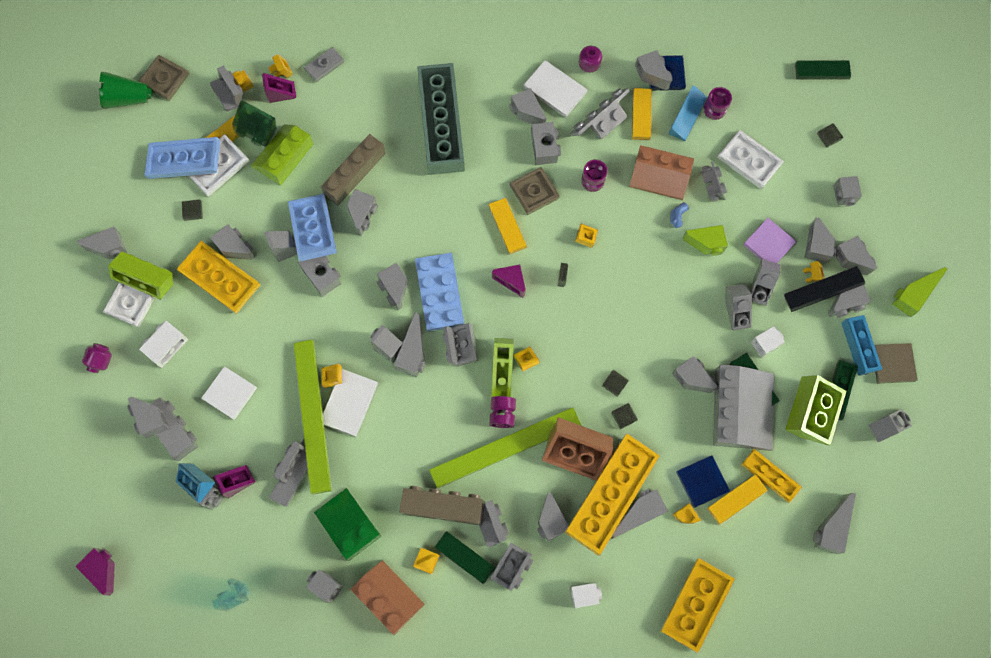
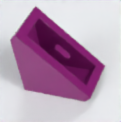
M266 73L262 74L264 91L269 103L296 98L294 81Z
M520 264L492 271L493 280L523 298L525 296L526 288Z
M247 465L212 477L220 493L227 498L232 497L256 482Z

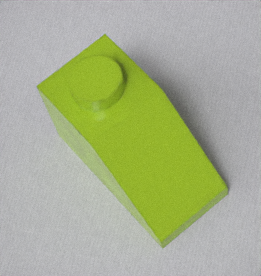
M723 225L686 230L683 236L685 242L705 255H721L728 246Z

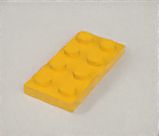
M203 241L198 243L177 268L181 274L236 314L261 285Z
M697 558L660 632L698 653L735 578Z

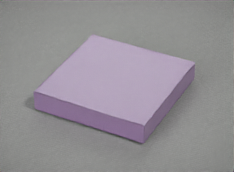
M767 218L743 246L760 260L765 259L778 263L797 241Z

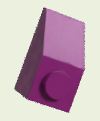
M93 548L75 567L102 595L111 596L114 590L115 563L111 559L112 555L106 549Z

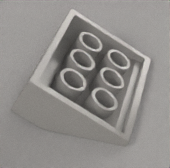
M720 364L715 370V380L718 387L715 389L713 446L772 451L774 405L772 406V390L774 391V374L741 366Z

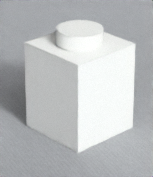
M773 326L756 336L750 343L762 358L779 348L785 341L783 340V334Z
M596 583L570 587L573 608L600 604L599 600L602 599L600 587L596 586Z

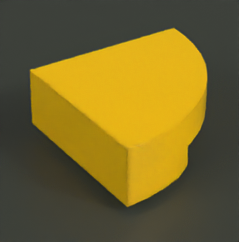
M690 503L672 514L678 521L685 524L701 521Z

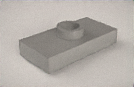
M332 47L304 68L314 81L318 82L344 63V59Z

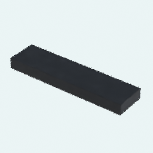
M858 266L785 293L784 298L790 311L794 312L865 285V280Z

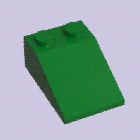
M347 488L314 512L347 561L352 560L382 537Z

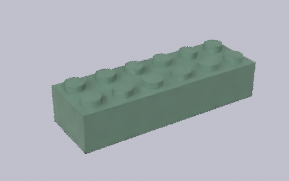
M453 63L417 66L428 175L465 171L454 65Z

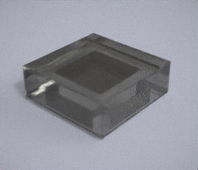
M834 123L817 133L826 148L844 138Z
M200 199L182 201V218L184 221L203 219L202 201Z
M561 263L557 285L559 287H564L566 284L568 263Z
M612 370L602 387L618 397L629 380L615 370Z
M629 403L611 412L620 430L638 421Z

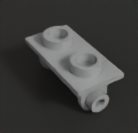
M711 161L712 167L704 166L701 171L704 183L712 182L711 185L706 186L709 199L715 202L722 196L726 200L724 194L727 193L724 182L721 183L719 179L722 176L720 168Z

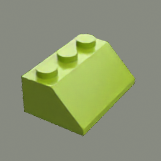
M284 124L252 163L251 167L281 186L313 146L310 134L296 125Z
M818 375L802 376L785 430L799 438L831 445L846 391Z

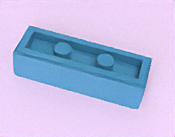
M692 86L669 132L670 135L686 141L707 99V96L697 87Z
M865 315L845 319L841 324L854 364L858 366V375L862 376L882 370Z
M179 463L176 483L195 501L201 502L215 482L195 464Z

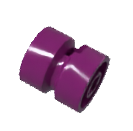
M716 87L710 91L703 108L708 118L719 120L725 116L732 101L730 91L723 87Z
M593 159L585 164L581 183L586 190L596 192L603 188L607 176V166L603 161Z
M507 396L491 397L490 409L493 412L490 413L489 426L513 428L515 415L512 412L516 409V399Z

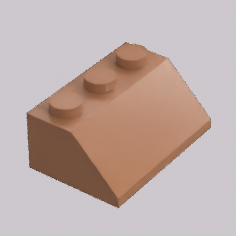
M640 145L629 187L683 200L694 158Z
M558 417L550 432L542 461L597 481L613 452V437Z
M383 560L368 571L350 589L393 635H396L425 605Z

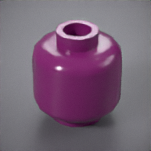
M592 45L584 47L580 52L578 61L580 68L589 73L597 71L601 66L603 57L601 50Z
M93 343V346L91 345L86 348L82 363L87 366V371L98 373L99 370L103 371L108 368L112 353L109 351V347Z

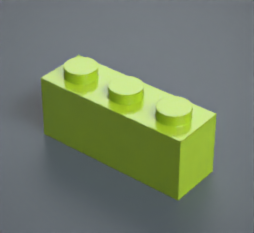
M123 251L108 265L110 279L159 300L173 286L172 272Z

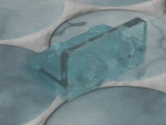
M233 578L228 579L231 592L227 590L218 594L217 599L212 601L214 608L227 611L248 601L247 595L249 591L246 584Z

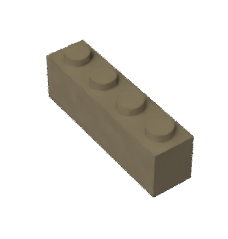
M369 134L321 186L323 194L338 206L386 154L384 144Z
M410 486L409 489L403 488L399 512L403 515L481 526L485 501L480 499V495L469 494L468 497L460 496V492L449 491V494H443L439 489L429 488L428 492L421 491V487Z

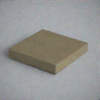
M158 55L138 82L148 84V88H151L153 93L170 101L188 77L189 72Z
M542 167L509 183L510 188L527 215L558 200L560 197Z
M911 343L875 345L882 366V370L875 372L877 384L918 381Z

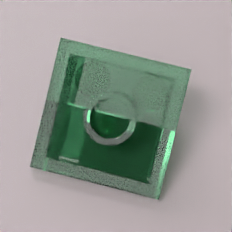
M243 100L240 101L232 123L235 134L242 138L245 136L250 138L251 142L259 147L261 145L266 147L277 129L275 117Z

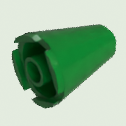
M108 72L100 73L99 82H103L101 83V88H99V99L102 109L148 103V99H152V89L148 88V84Z

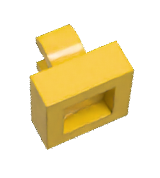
M279 54L272 57L275 64L269 66L271 74H275L276 77L284 75L287 78L293 75L286 59Z
M238 70L233 73L234 83L241 87L243 93L254 87L244 70L241 72Z
M818 261L810 263L811 268L803 269L805 274L812 273L810 278L805 279L807 283L825 278L822 265Z

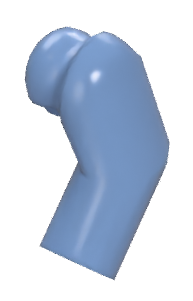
M685 202L674 208L670 213V223L673 224L674 228H679L683 225L682 214L689 210Z

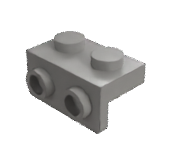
M224 65L217 68L219 79L210 82V86L226 112H229L243 105V91L239 85L234 83L235 79L231 71H227Z
M466 323L453 328L443 327V339L447 348L446 358L449 364L462 366L478 361L472 324Z
M493 500L485 503L482 525L480 526L487 547L506 541V535L509 534L506 524H501L498 517L502 515L498 503L494 505Z
M510 543L490 579L510 591L513 588L518 589L523 580L520 577L523 570L528 571L533 563V560L530 559L532 554Z

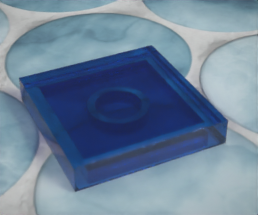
M683 55L662 56L667 71H670L672 75V81L667 90H685L686 80ZM649 84V89H652V91H665Z
M713 455L676 471L693 508L730 492Z

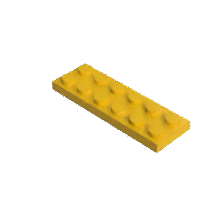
M625 434L564 533L597 556L601 555L658 460L659 455L629 434Z

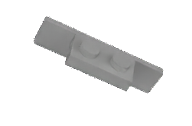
M628 88L615 90L609 100L606 99L599 104L600 108L596 111H591L586 116L587 119L585 121H581L573 127L574 130L570 133L571 136H579L591 127L598 139H603L628 117L618 102L630 90Z
M304 438L300 444L293 441L292 445L287 447L285 457L282 462L277 464L274 470L275 474L273 477L279 481L269 498L285 507L288 506L308 471Z

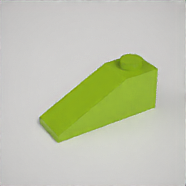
M943 267L908 284L903 289L900 287L893 296L896 299L892 305L908 316H914L920 311L948 269Z
M494 338L491 397H511L514 339Z

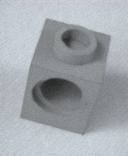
M858 176L839 178L833 185L837 205L853 206L862 197Z

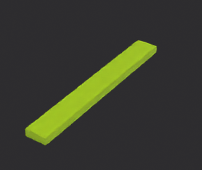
M313 340L294 343L310 493L315 495L331 492L332 487L315 345Z
M574 408L567 409L430 469L437 489L548 441L550 432L558 417L581 425Z

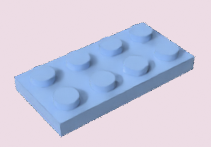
M218 137L149 143L144 176L148 179L217 173L221 140Z
M325 194L288 201L299 262L336 254L337 250Z
M452 253L415 258L427 332L440 330L446 326L453 328L463 325L464 319Z

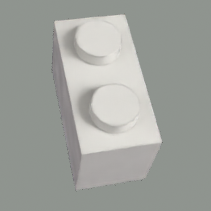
M165 321L156 328L155 333L150 338L144 340L139 350L155 364L163 368L188 339L168 321Z

